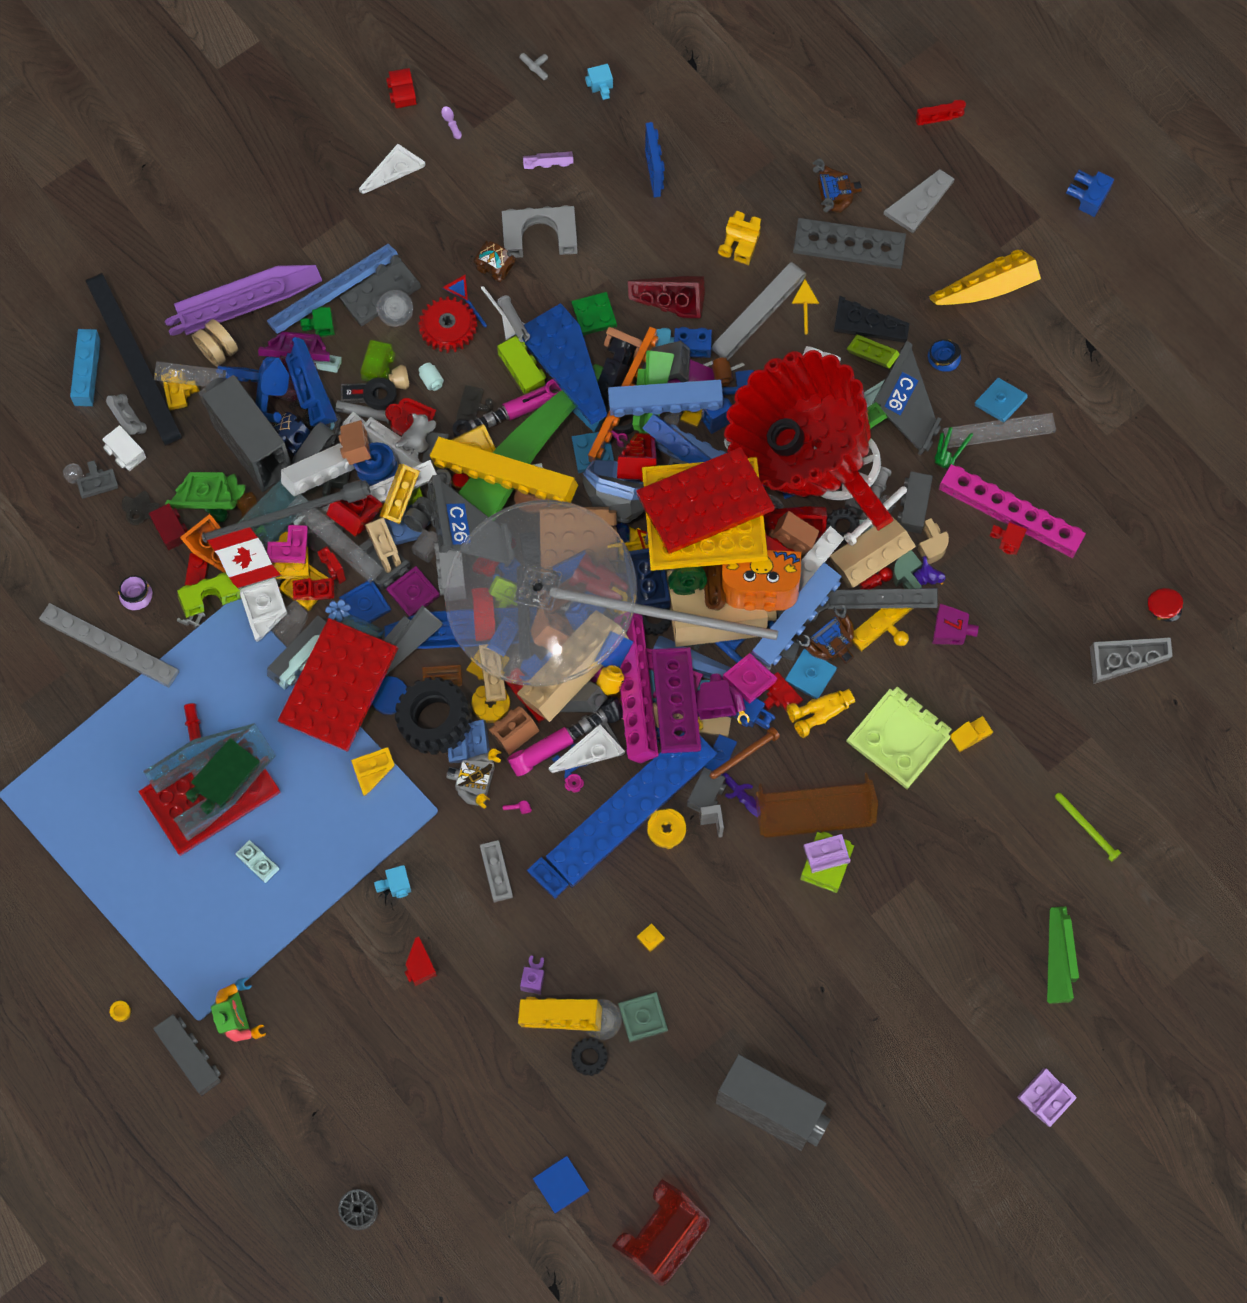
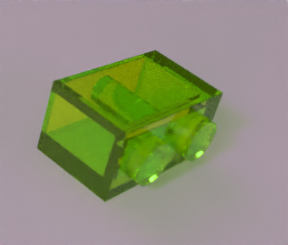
M370 340L360 372L363 381H369L377 377L389 378L390 362L393 363L395 357L392 344Z

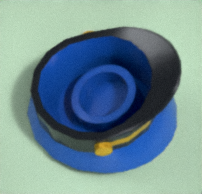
M937 340L928 351V361L939 371H952L960 364L961 349L958 344L951 340Z

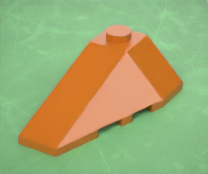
M209 514L182 535L180 539L193 554L224 573L226 571L219 556L209 542L205 543L202 540L203 532L207 533L221 528Z

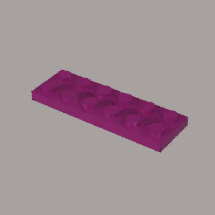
M690 647L652 649L661 753L701 751ZM675 664L678 668L672 670L668 668V665ZM672 680H676L680 684L677 686H672L669 684V682ZM679 697L681 701L675 703L671 701V698ZM678 713L681 714L683 718L677 720L673 718V715ZM681 730L685 734L683 736H676L674 732Z

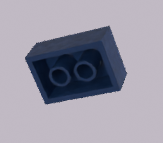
M649 548L623 552V564L630 603L662 609L670 608V596L665 570L651 571Z

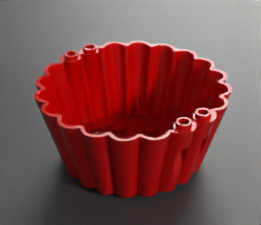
M810 350L804 355L800 352L792 351L785 355L783 360L780 358L769 360L765 364L764 370L752 372L747 380L748 385H744L736 391V403L728 409L726 416L730 422L724 431L725 439L730 442L727 453L741 447L747 458L757 457L759 480L764 487L801 497L809 495L822 496L827 490L830 492L837 491L841 483H848L852 480L854 471L862 468L863 457L869 452L868 441L871 438L863 384L860 380L855 379L852 367L846 364L840 365V361L835 355L830 354L822 357L821 353L817 350ZM784 418L797 422L803 430L805 438L803 446L799 451L789 456L778 455L767 442L768 429L773 423ZM794 429L782 431L777 436V445L783 446L790 443L795 436ZM817 441L822 442L820 448L814 449Z

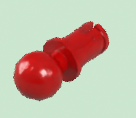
M884 567L879 571L878 575L875 573L859 584L860 589H873L876 586H882L881 581L888 582L892 579L893 571L888 567Z

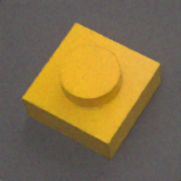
M651 923L637 936V939L651 952L665 940V937Z

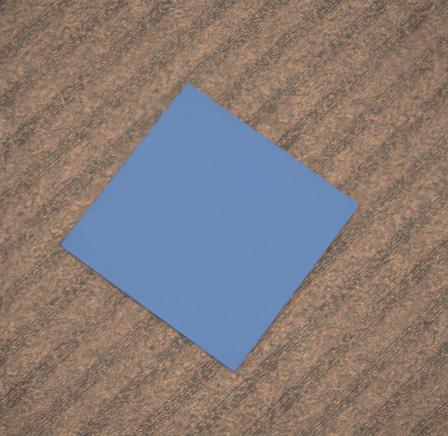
M241 598L225 604L159 659L179 671L169 688L141 674L0 792V798L197 1021H201L212 1012L211 1005L215 1003L219 990L231 984L236 985L238 979L252 977L438 813V809L395 763L392 770L366 796H363L351 760L381 750V748L361 726L349 751L346 752L277 721L296 682L284 690L267 676V668L287 647L271 630L260 641L256 642ZM190 703L196 704L197 716L201 722L199 724L201 741L195 743L190 741L188 727L185 726L184 705ZM239 728L281 793L179 856L138 791ZM249 840L279 868L266 883L236 856V853Z

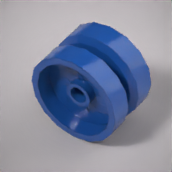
M369 443L371 459L354 464L359 479L362 481L366 480L369 487L396 474L398 463L391 448L384 443Z

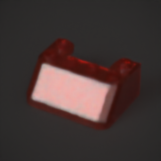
M662 1179L653 1192V1199L660 1206L638 1236L634 1238L629 1233H623L612 1245L628 1262L660 1286L666 1285L710 1226V1219L682 1191Z

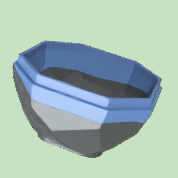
M593 460L582 475L583 484L592 506L609 507V510L617 511V521L630 523L633 519L643 514L645 509L636 494V490L644 487L643 482L638 479H617V461Z

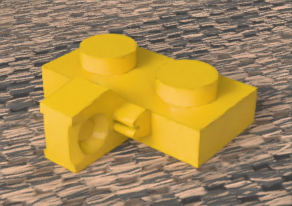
M180 371L162 375L170 411L188 407L186 397L200 392L197 381L188 382L183 380Z

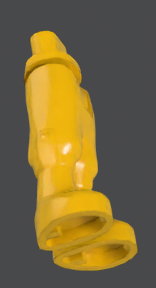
M849 689L843 692L839 690L817 699H812L805 706L799 707L796 703H791L787 705V712L791 722H796L794 724L795 730L804 738L810 734V729L813 726L825 724L844 709H848L849 705L855 703V699ZM810 713H814L812 717L805 720H800L802 717Z

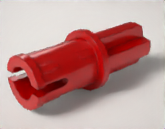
M196 704L184 705L185 726L188 727L190 741L195 743L201 741L199 728L201 722L197 716Z

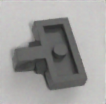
M95 461L87 462L90 473H86V477L76 479L82 499L119 488L113 469L107 471L98 470Z

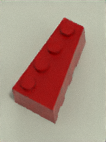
M635 433L630 440V444L626 445V450L623 449L622 455L618 456L617 479H638L643 482L642 467L656 466L655 438L649 433Z

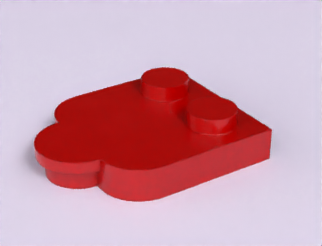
M403 398L398 404H390L385 410V416L391 421L392 431L402 436L414 422L412 414L426 415L429 422L433 420L436 410L410 398Z

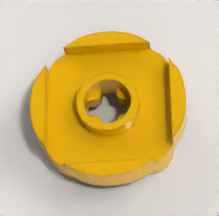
M479 686L471 700L474 714L480 720L484 719L486 723L500 721L501 718L507 715L510 709V698L506 689V700L494 701L496 704L489 708L488 704H485L484 686Z
M674 809L656 811L648 821L647 834L650 840L655 845L666 849L679 845L686 835L684 817ZM668 824H670V829L672 831L666 833L663 832L662 825L667 826Z

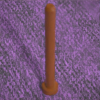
M774 727L769 728L766 735L712 771L709 775L710 778L716 779L769 741L779 739L778 731Z

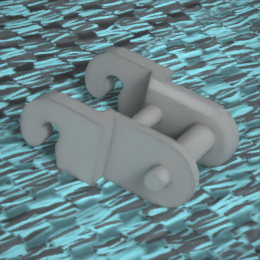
M204 612L197 614L198 617L195 622L192 621L193 616H190L187 620L177 618V621L186 626L191 624L196 628L200 626L201 618L206 615Z

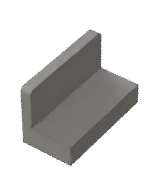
M720 805L701 807L700 825L716 823L718 838L722 837L724 825Z

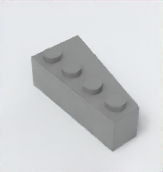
M1171 638L1094 642L1090 646L1093 684L1168 661L1173 657Z

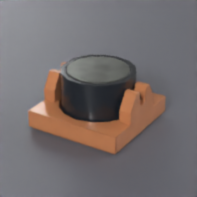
M608 327L604 346L608 347L607 350L615 354L618 347L630 349L632 352L630 361H633L643 341Z

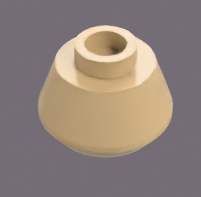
M401 364L392 369V374L388 375L389 380L396 388L406 390L409 387L406 366Z

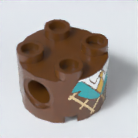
M485 241L474 258V263L477 265L476 269L483 274L488 272L495 281L501 283L506 278L516 259L512 254L509 257L507 255L508 251L500 245L491 241L489 243Z

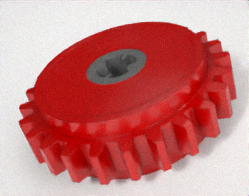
M447 296L446 300H443L441 297L438 302L432 300V306L427 304V310H422L423 315L419 316L421 322H418L420 335H422L423 341L427 340V346L432 344L433 350L438 347L440 352L446 349L447 353H449L450 349H453L454 352L457 351L458 347L463 349L464 343L469 345L468 339L473 340V334H476L475 327H477L476 315H473V309H469L468 303L463 305L462 299L457 302L456 297L450 300L449 296Z

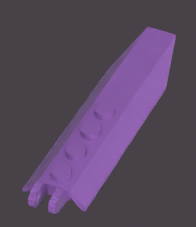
M316 265L275 266L174 303L177 315L167 318L165 323L167 326H173L181 321L180 325L169 330L170 335L181 334L183 331H185L186 335H189L199 329H205V324L211 319L221 323L276 303L321 282L322 278Z

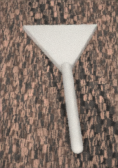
M482 286V291L502 315L505 338L508 340L515 335V331L505 313L485 287Z

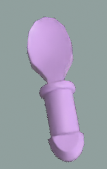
M447 106L443 107L441 111L442 117L445 121L449 122L448 126L451 128L454 138L460 139L462 134L458 129L456 121L453 120V111Z

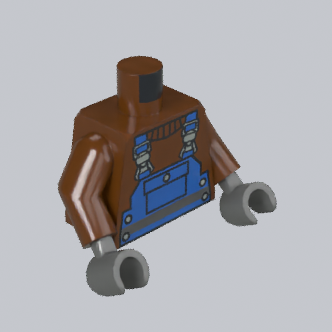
M817 159L813 162L816 165L813 168V172H820L818 186L824 212L833 211L841 213L852 203L853 193L862 192L861 182L850 183L848 173L826 166L822 159Z
M841 603L842 610L840 612H837L835 607L833 608L836 613L834 618L810 637L802 633L805 638L804 641L801 642L796 639V642L804 646L813 657L822 660L830 659L831 661L840 657L847 664L854 658L848 649L853 645L852 640L855 636L853 623L846 613L845 606Z

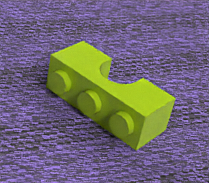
M226 572L217 575L215 578L203 579L198 584L186 585L177 590L178 599L186 618L204 612L202 600L208 595L217 596L222 605L240 599V590L232 583Z

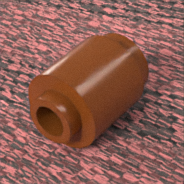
M724 357L713 360L712 371L714 379L721 380L722 387L730 385V382L733 381L730 362Z

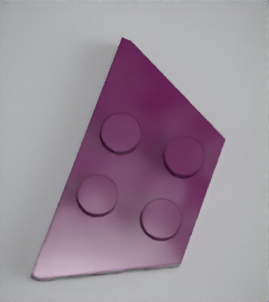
M281 332L276 338L268 341L267 347H259L258 349L259 356L286 359L287 353H291L294 345L292 339L297 337L305 341L312 360L330 361V353L326 352L325 345L317 334Z

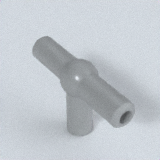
M525 53L519 56L529 69L535 72L541 79L546 80L548 78V74L539 67L548 60L546 54L541 55L535 61H532Z

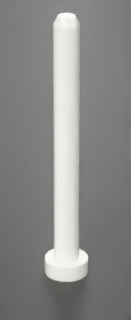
M905 486L900 487L883 503L884 507L888 510L907 492V488ZM867 518L852 533L848 532L845 534V541L853 546L857 542L856 538L872 525L871 521Z

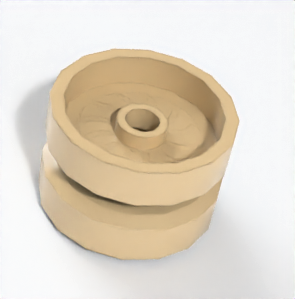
M214 319L205 324V331L199 329L192 334L197 347L216 367L226 361L225 355L232 356L238 351L233 338Z

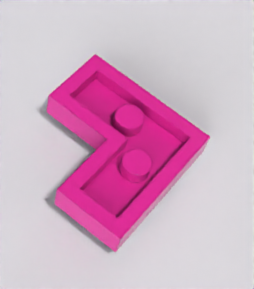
M288 525L287 542H268L267 554L271 562L306 563L308 526Z

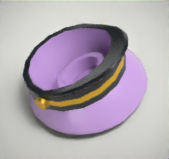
M137 575L129 576L119 586L120 602L129 610H140L151 601L152 588L142 577Z

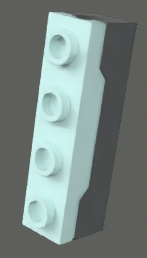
M317 616L267 668V676L284 690L297 681V676L302 672L326 621Z

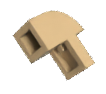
M932 518L924 521L923 526L928 540L921 542L918 547V552L921 557L926 556L928 564L934 563L943 557L949 542L947 531L941 533L938 524L934 523Z

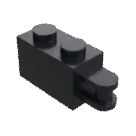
M618 347L613 359L607 357L597 382L601 396L609 399L608 387H621L631 367L629 365L632 356L630 349Z

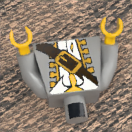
M491 749L489 753L463 760L460 770L449 767L446 778L456 780V791H458V795L467 804L479 805L483 809L487 807L484 803L486 800L490 801L487 794L495 769L492 761L496 763L501 761V759L496 757L497 754H501V751Z

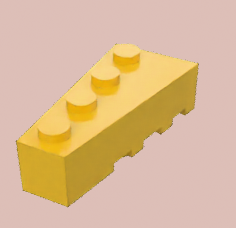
M526 997V999H520L518 1024L525 1028L601 1031L602 1006L597 999H538L536 997Z

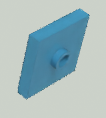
M997 378L976 400L975 406L1005 423L1028 397L1025 392Z
M804 649L785 680L789 685L817 699L822 695L837 667L825 660L813 657Z

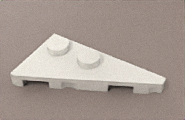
M397 144L361 185L359 192L365 194L425 167V161Z
M599 725L553 763L549 770L551 773L622 756L625 754V751Z

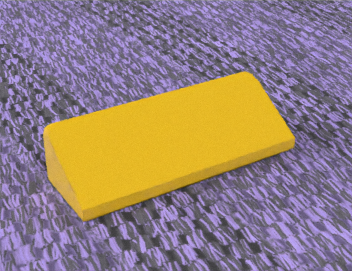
M399 464L379 517L398 524L401 523L419 476V470L405 464Z

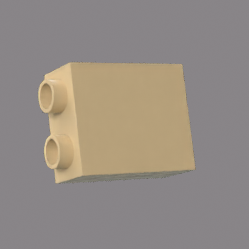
M665 569L670 596V610L761 628H767L768 621L777 620L776 610L771 612L757 609L748 611L731 607L726 602L722 609L718 611L711 610L705 604L704 588L702 590L696 589L695 593L691 595L675 594L668 584V577L672 570ZM671 620L675 647L756 637Z

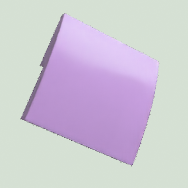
M1043 1068L1017 1096L1048 1127H1051L1077 1098L1047 1068Z

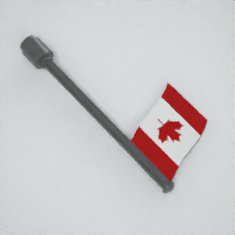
M366 480L351 482L343 485V489L340 492L211 532H203L202 540L205 543L209 542L219 556L228 577L238 589L280 577L282 575L272 564L263 543L252 530V527L340 500H347L348 503L365 499L368 495H371L370 488Z

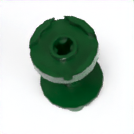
M701 567L677 568L668 577L669 588L673 589V593L678 595L694 594L696 589L702 590L707 584L706 572Z

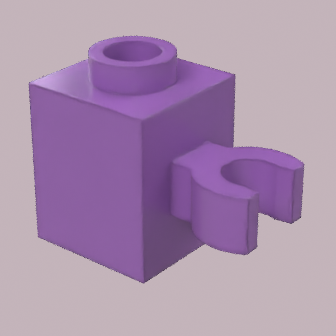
M530 956L529 965L531 968L524 967L520 988L521 991L541 995L544 970L539 969L544 965V958L541 957L539 964H534L533 956Z

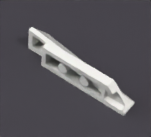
M352 412L343 422V425L362 420L368 434L369 443L379 442L388 445L394 453L398 466L399 464H405L409 467H415L422 464L418 459L419 453L415 449L405 450L403 447H396L395 444L401 440V436L372 417L365 422L356 413Z

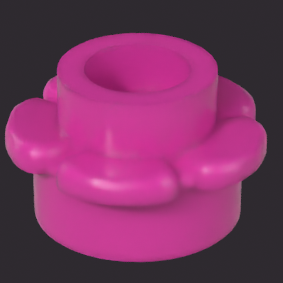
M571 774L565 779V788L573 793L579 792L580 788L584 785L583 779L578 774Z

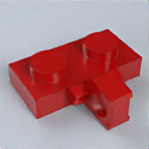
M327 546L318 551L321 563H326L331 578L333 580L337 579L339 584L346 581L343 568L334 553H331Z
M776 672L774 676L777 680L767 689L768 698L764 701V708L768 711L774 705L777 707L782 706L787 712V705L791 703L799 705L803 702V699Z

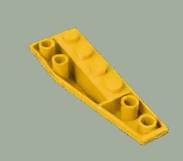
M1014 250L1010 255L998 257L993 262L942 290L936 291L929 298L936 305L971 303L1009 293L1040 280L1041 277L1036 259L1023 250Z

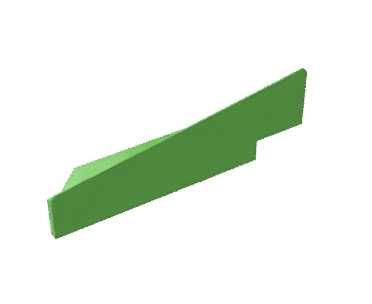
M647 350L646 369H638L637 385L668 383L674 354ZM653 414L633 415L632 425L634 430L639 431V433H647L642 428Z
M1066 906L1052 907L1050 909L1047 1002L1049 1004L1071 1002L1074 998L1071 982H1076L1079 978L1072 921L1070 915H1067Z

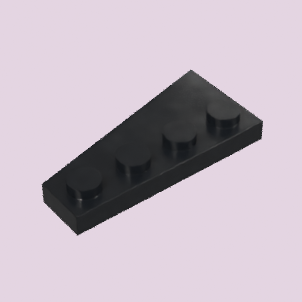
M839 296L834 332L904 343L907 341L910 323L890 315L885 316L878 313L875 309L871 308L870 310L861 306L860 303L845 300V297Z

